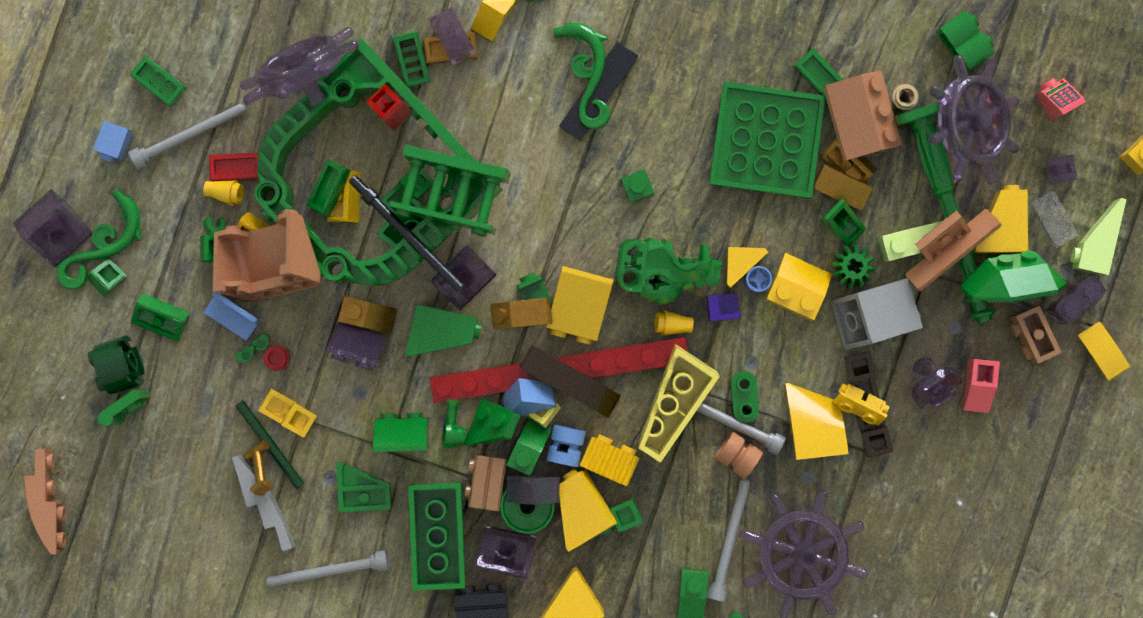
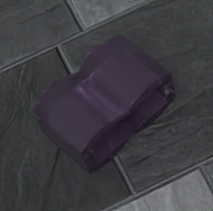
M1095 276L1081 278L1071 285L1067 294L1059 296L1050 304L1048 312L1059 324L1075 322L1084 314L1088 306L1096 304L1103 298L1106 289Z

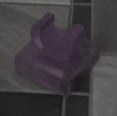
M1073 154L1045 160L1050 185L1078 180Z

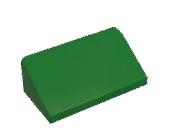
M142 294L136 301L131 323L179 342L190 312Z

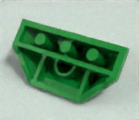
M1023 251L1019 254H1003L986 259L961 284L960 290L972 302H981V300L988 302H1013L1056 295L1067 286V282L1035 251Z

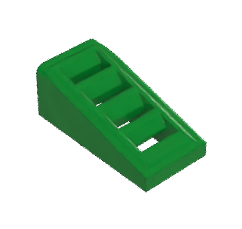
M415 30L392 36L405 85L412 87L431 82L418 31ZM410 40L415 41L414 45L400 48L399 43ZM414 50L418 52V55L406 58L402 56V53ZM420 60L421 65L405 67L406 63ZM423 71L421 76L408 78L407 74Z

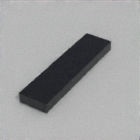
M618 41L605 59L603 75L586 107V114L589 118H596L599 115V108L593 105L592 101L597 99L607 103L638 58L637 54ZM586 88L559 125L561 129L579 141L582 140L589 130L579 119V106Z

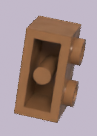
M1040 305L1031 306L1009 317L1012 322L1009 323L1010 330L1015 338L1019 337L1022 344L1020 351L1026 361H1030L1031 364H1039L1062 353Z

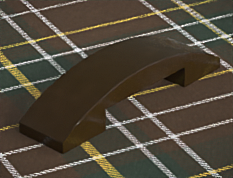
M533 345L519 367L608 418L621 396Z
M870 351L844 357L848 383L865 391L862 400L866 401L869 394L879 398L875 381L876 374ZM856 415L867 457L871 458L893 452L885 420L877 426L864 422L861 417Z

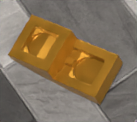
M824 163L814 181L813 187L838 201L843 199L848 205L861 211L873 190L870 184L848 176L845 172Z

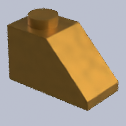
M344 296L338 321L392 334L397 309Z
M550 298L491 304L493 330L552 324Z

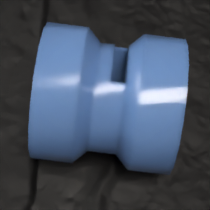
M756 266L745 274L744 283L748 290L759 293L770 287L772 276L767 268Z

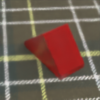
M385 84L366 101L393 131L412 114L411 110Z

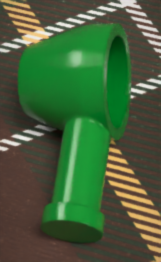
M447 400L448 406L446 422L443 427L442 448H454L465 444L466 429L456 425L457 410L460 404L458 400Z

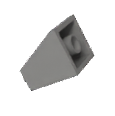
M908 278L830 301L845 350L873 344L923 328L921 315L917 310L913 289Z

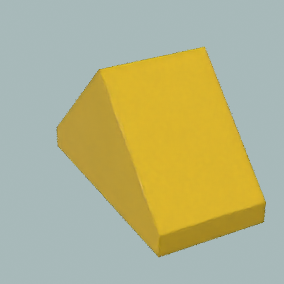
M483 0L470 29L493 42L517 0Z
M726 248L725 285L731 288L768 251L765 248Z

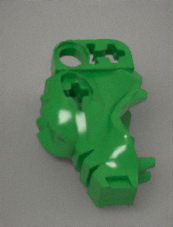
M647 237L644 240L626 239L619 247L615 277L617 283L625 290L637 292L639 297H646L648 302L656 300L658 304H665L674 301L680 295L682 289H692L693 284L696 288L703 287L704 283L707 286L719 284L722 262L710 258L708 246L705 244L700 245L698 258L678 257L677 259L671 242H667L666 239H662L661 242L651 237ZM634 246V248L638 249V253L632 255L631 261V256L628 255L627 251L632 250ZM631 262H635L636 267L629 264H631ZM627 272H634V280L630 283H624V275ZM655 275L661 281H664L655 283L654 287L649 283V280L654 279Z

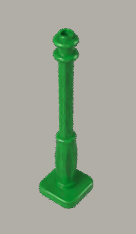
M946 100L894 116L897 126L909 123L911 130L914 129L919 157L933 190V195L938 196L944 219L955 211L959 213L953 194L955 185L953 184L949 160L934 124L936 122L934 114L948 110ZM972 251L958 261L965 281L977 269ZM968 297L965 298L966 303H972L974 312L970 314L971 319H976L978 324L993 319L991 314L995 313V308L989 307L987 301L972 302Z

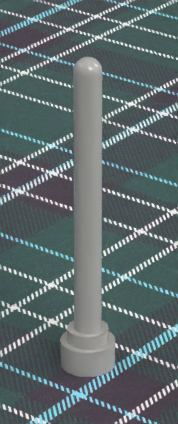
M238 104L147 149L144 147L139 149L137 147L128 152L137 170L144 168L151 161L150 158L245 113L246 107L243 104Z
M701 403L697 409V412L765 444L764 447L768 448V452L776 456L779 454L786 439L785 436L778 433H764L704 403Z
M742 479L739 483L715 580L711 582L710 587L707 586L706 597L721 602L726 600L727 591H725L726 586H724L750 486L748 479Z
M387 550L375 551L374 555L366 559L270 576L266 579V584L269 587L370 568L378 570V572L390 570Z

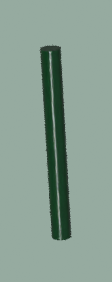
M242 400L235 405L260 441L266 440L269 443L270 448L268 452L294 487L298 489L302 486L304 481L245 401Z

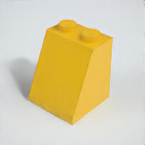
M563 266L551 309L552 324H547V328L552 329L551 335L566 338V334L577 336L575 341L591 345L592 340L597 341L613 279Z
M575 566L571 569L539 618H603L605 615L601 604L578 567Z

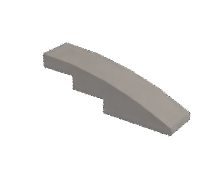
M242 455L232 457L246 506H258L264 529L275 526L282 551L294 548L296 545L288 523L273 494L270 491L263 496L252 493L250 488L256 484L254 469Z

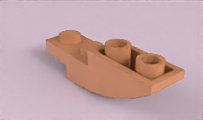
M36 449L35 475L24 476L27 505L32 522L42 543L50 554H58L63 552V548L66 546V533L63 532V522L66 520V507L62 506V500H52V496L56 492V484L52 480V470L55 469L56 459L55 455L52 454V449Z

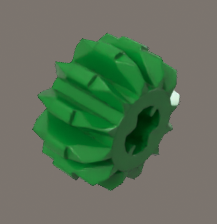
M853 245L852 253L848 246L843 247L844 255L839 252L835 253L834 256L840 262H832L831 266L839 268V271L832 273L833 277L842 276L838 284L843 285L848 280V288L853 289L855 281L858 287L861 288L864 286L863 279L866 281L872 280L867 271L874 272L876 268L868 266V263L873 262L875 259L873 256L865 258L868 249L865 248L858 254L859 246ZM850 260L852 263L859 264L856 274L854 271L848 270L847 266L851 265L849 263Z

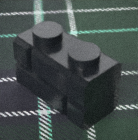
M500 583L487 584L486 589L475 590V585H466L464 589L454 593L456 618H509L507 588H501Z

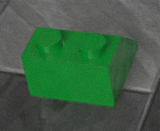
M397 413L381 414V419L375 420L373 452L426 451L430 448L429 417H423L422 413H407V418H397Z

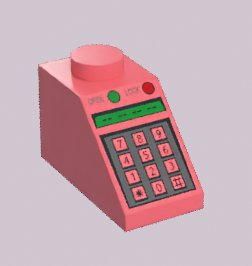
M1054 78L1040 86L1042 91L1035 94L1050 121L1086 102L1084 97L1064 78L1058 82Z

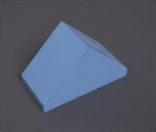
M518 378L503 395L504 407L520 414V417L556 407L554 388L544 381Z

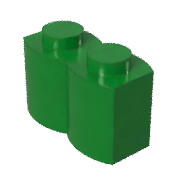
M963 11L938 29L936 33L945 47L951 52L957 64L967 73L995 52L993 50L994 43L991 38L979 31V23L975 16Z

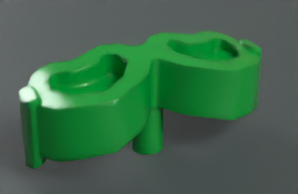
M264 333L259 335V338L252 341V345H247L243 350L237 352L236 361H251L255 354L254 350L267 349L270 343V336Z

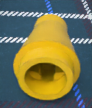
M237 180L206 181L203 194L233 206L242 202L244 186L238 183Z
M666 310L657 312L655 315L654 330L655 333H660L661 336L685 332L692 333L693 317H686Z

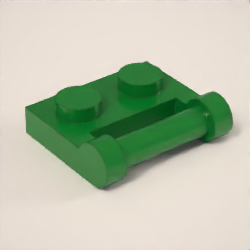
M133 389L101 411L97 417L98 423L101 426L122 424L125 414L136 413L147 405L145 401L150 398L149 394L145 389Z

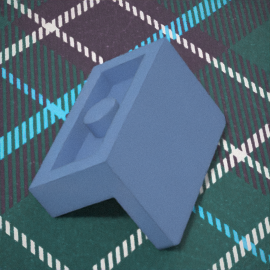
M212 293L214 297L203 313L245 341H248L262 319L229 297Z

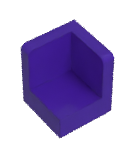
M736 293L706 296L709 322L741 318Z

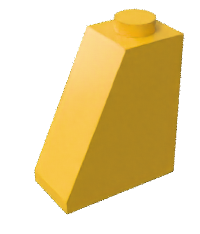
M1004 185V190H999L995 193L988 209L1000 221L1002 226L971 250L972 254L1022 253L1023 251H1028V190H1020V185Z
M574 469L563 476L565 481L558 484L565 546L568 552L617 524L587 470L578 472L577 469Z

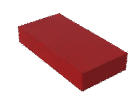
M258 153L209 155L211 182L259 179L257 174Z

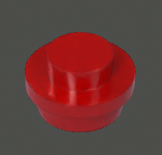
M273 345L264 353V363L270 370L280 371L289 364L290 355L283 346Z

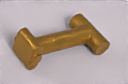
M262 440L244 454L246 460H253L256 484L250 490L259 496H263L273 489V485L266 481L263 452L270 448L266 440Z

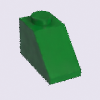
M528 418L506 465L530 476L552 427L547 426L544 428L531 418Z

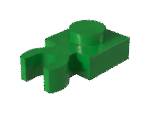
M211 217L204 219L203 227L207 235L200 236L201 262L213 263L214 232L224 230V218L217 220L216 228L211 224Z
M634 498L609 509L617 524L600 533V535L609 534L615 526L620 533L644 523Z

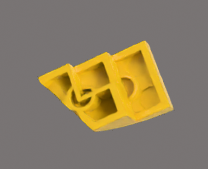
M784 383L791 433L793 434L795 459L848 454L842 412L837 405L832 403L834 399L790 383Z

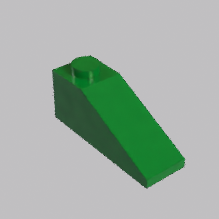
M680 569L676 618H704L709 574L707 570Z

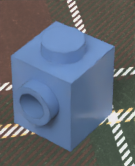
M103 121L93 150L100 153L99 158L114 163L115 159L124 161L134 132Z

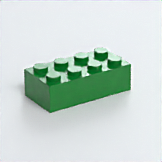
M462 481L409 484L412 591L464 589L467 583Z

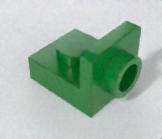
M530 273L519 279L521 283L516 286L523 300L550 298V305L553 304L540 275L535 276L534 273Z

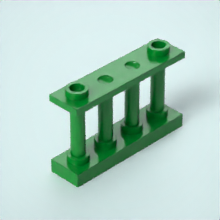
M405 145L403 156L409 161L411 167L401 203L389 202V207L396 211L395 215L410 219L411 215L472 229V234L486 237L487 233L495 235L496 229L492 225L487 224L497 186H500L501 182L509 184L511 176L509 170L495 165ZM429 165L434 167L436 174L427 207L423 209L411 206L421 168ZM450 171L460 173L461 181L452 214L436 212L446 174H449ZM475 176L484 178V182L487 183L477 221L462 218L472 180H475Z

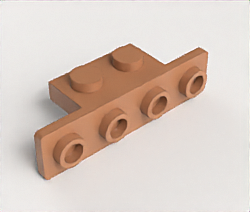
M985 209L970 222L966 223L963 217L955 211L915 244L925 258L905 274L906 277L919 291H922L1002 226L1000 221L988 209Z

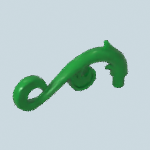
M565 23L563 27L553 28L555 38L567 36L568 39L574 38L578 43H581V39H583L591 47L594 56L593 65L587 68L585 64L590 62L591 58L585 54H578L572 59L571 68L576 77L589 79L579 106L580 122L589 129L597 130L607 125L611 115L606 103L597 99L592 101V104L599 108V115L596 118H589L587 116L586 107L603 75L605 50L602 41L608 38L581 23Z
M119 188L112 193V196L117 200L119 207L122 209L121 219L124 220L126 218V227L122 236L114 243L108 244L106 242L108 236L112 239L116 238L115 228L109 224L98 225L92 234V241L98 249L72 255L61 261L56 270L57 279L64 288L70 290L79 289L87 281V269L84 265L78 266L80 272L76 278L68 276L66 271L71 263L108 258L126 249L135 237L139 241L142 240L139 209L130 196L127 197Z

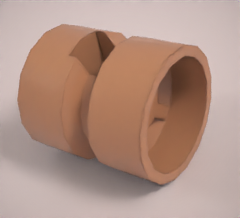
M732 431L719 448L714 459L725 467L733 466L732 471L741 478L746 479L760 460L763 452L752 444L746 446L745 439Z

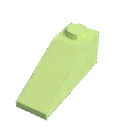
M1126 199L1114 200L1078 243L1077 248L1074 247L1070 261L1073 263V270L1099 276L1109 275Z
M943 221L878 237L884 263L920 254L921 252L915 244Z

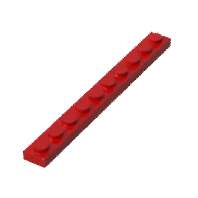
M685 337L556 357V359L590 378L665 367L669 361L674 344H677L685 351H687ZM521 363L430 377L433 403H438L448 399L457 400L506 392L518 378L542 380L519 368Z

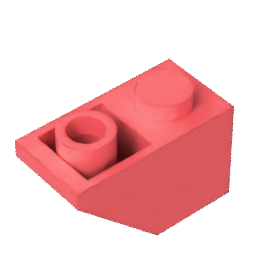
M967 359L962 410L990 412L998 386L999 361Z

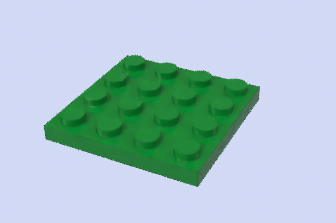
M723 82L709 185L811 199L826 96Z

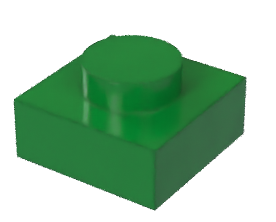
M645 169L621 178L630 203L654 194Z

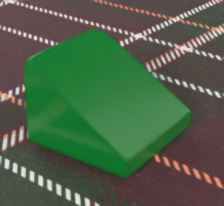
M107 258L90 272L88 281L100 294L106 297L127 275L110 258Z

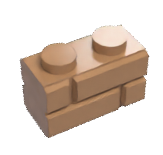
M476 454L475 459H470L468 474L473 475L472 484L466 485L464 500L469 501L468 507L492 511L500 510L507 458Z

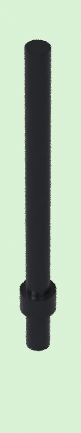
M354 175L349 180V183L362 195L361 199L368 206H372L456 292H459L464 287V284L379 199L380 195L372 187L369 188L357 175Z

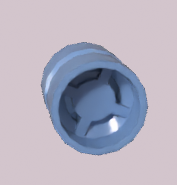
M554 424L551 435L554 444L549 446L546 460L579 467L582 453L578 449L584 444L586 431ZM563 444L570 446L568 452L562 451Z

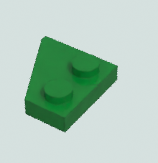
M482 398L464 445L474 448L477 444L481 443L488 445L498 440H510L521 415Z
M336 462L339 513L392 509L389 482L343 462Z

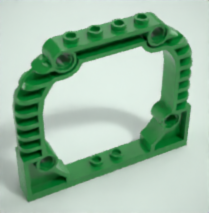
M361 38L316 80L318 84L309 90L301 100L297 101L266 133L258 152L257 174L260 183L255 188L254 194L257 202L263 207L260 212L270 223L273 220L276 222V216L282 214L283 210H295L292 207L294 201L293 189L283 178L288 155L300 140L338 106L347 109L353 108L359 103L361 96L375 94L384 84L390 90L394 88L410 105L411 115L417 121L422 118L427 123L424 129L434 139L439 136L454 152L456 157L476 160ZM345 88H350L349 95L341 98V92ZM450 171L448 174L446 187L442 189L436 212L452 214L461 181L459 172ZM475 176V180L471 181L462 218L471 220L479 213L487 184L484 182V178ZM497 186L494 198L503 191L500 186ZM275 190V197L270 201H266L268 192ZM445 198H452L450 207L445 209L441 207V203ZM425 218L412 232L433 252L454 231L457 233L463 227ZM304 220L321 278L324 276L335 284L341 285L351 281L365 286L386 285L400 280L424 260L403 238L391 250L378 258L358 261L356 257L343 248H329ZM342 264L341 273L333 276L334 266Z

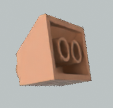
M882 70L861 74L823 86L843 161L882 153L902 146Z

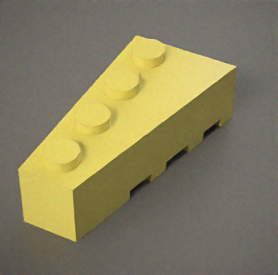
M674 344L638 442L639 449L660 463L720 377L717 371L677 344Z

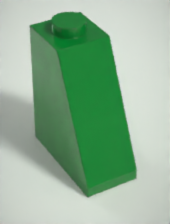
M416 304L405 355L416 356L473 344L474 339L479 340L482 324H478L479 318Z

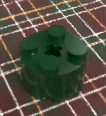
M126 335L94 346L92 351L88 352V360L95 368L97 374L95 382L101 392L106 390V392L113 395L144 383V380H140V376L145 374L141 355L136 346L131 348L128 342L132 340Z

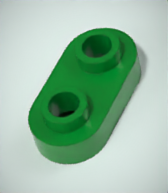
M740 371L734 374L730 382L732 411L737 420L749 423L754 421L759 414L757 381L750 372ZM742 379H746L749 382V386L746 389H742L739 385ZM744 405H749L751 408V412L748 415H744L741 411Z

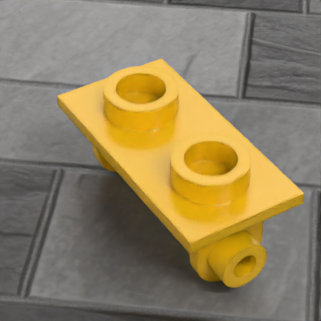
M850 383L847 385L841 384L838 390L839 394L832 402L842 411L853 413L861 417L864 422L877 426L887 418L886 413L889 410L886 401L871 394L867 396L866 401L862 400L865 391Z

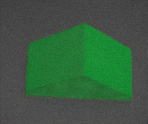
M843 199L837 201L819 220L848 247L866 230V227Z

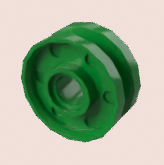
M530 477L518 479L511 483L502 495L500 504L502 518L516 532L524 534L536 533L545 528L553 517L555 509L554 495L548 485L539 479ZM524 499H531L535 503V509L531 512H525L521 508V502Z

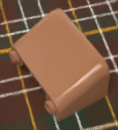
M283 210L282 214L276 216L277 224L250 232L242 231L239 226H226L225 230L214 232L213 293L240 301L256 302L320 286L321 273L303 216L298 214L296 210Z

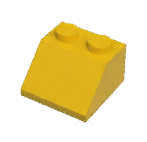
M784 253L764 300L813 321L825 298L832 274Z

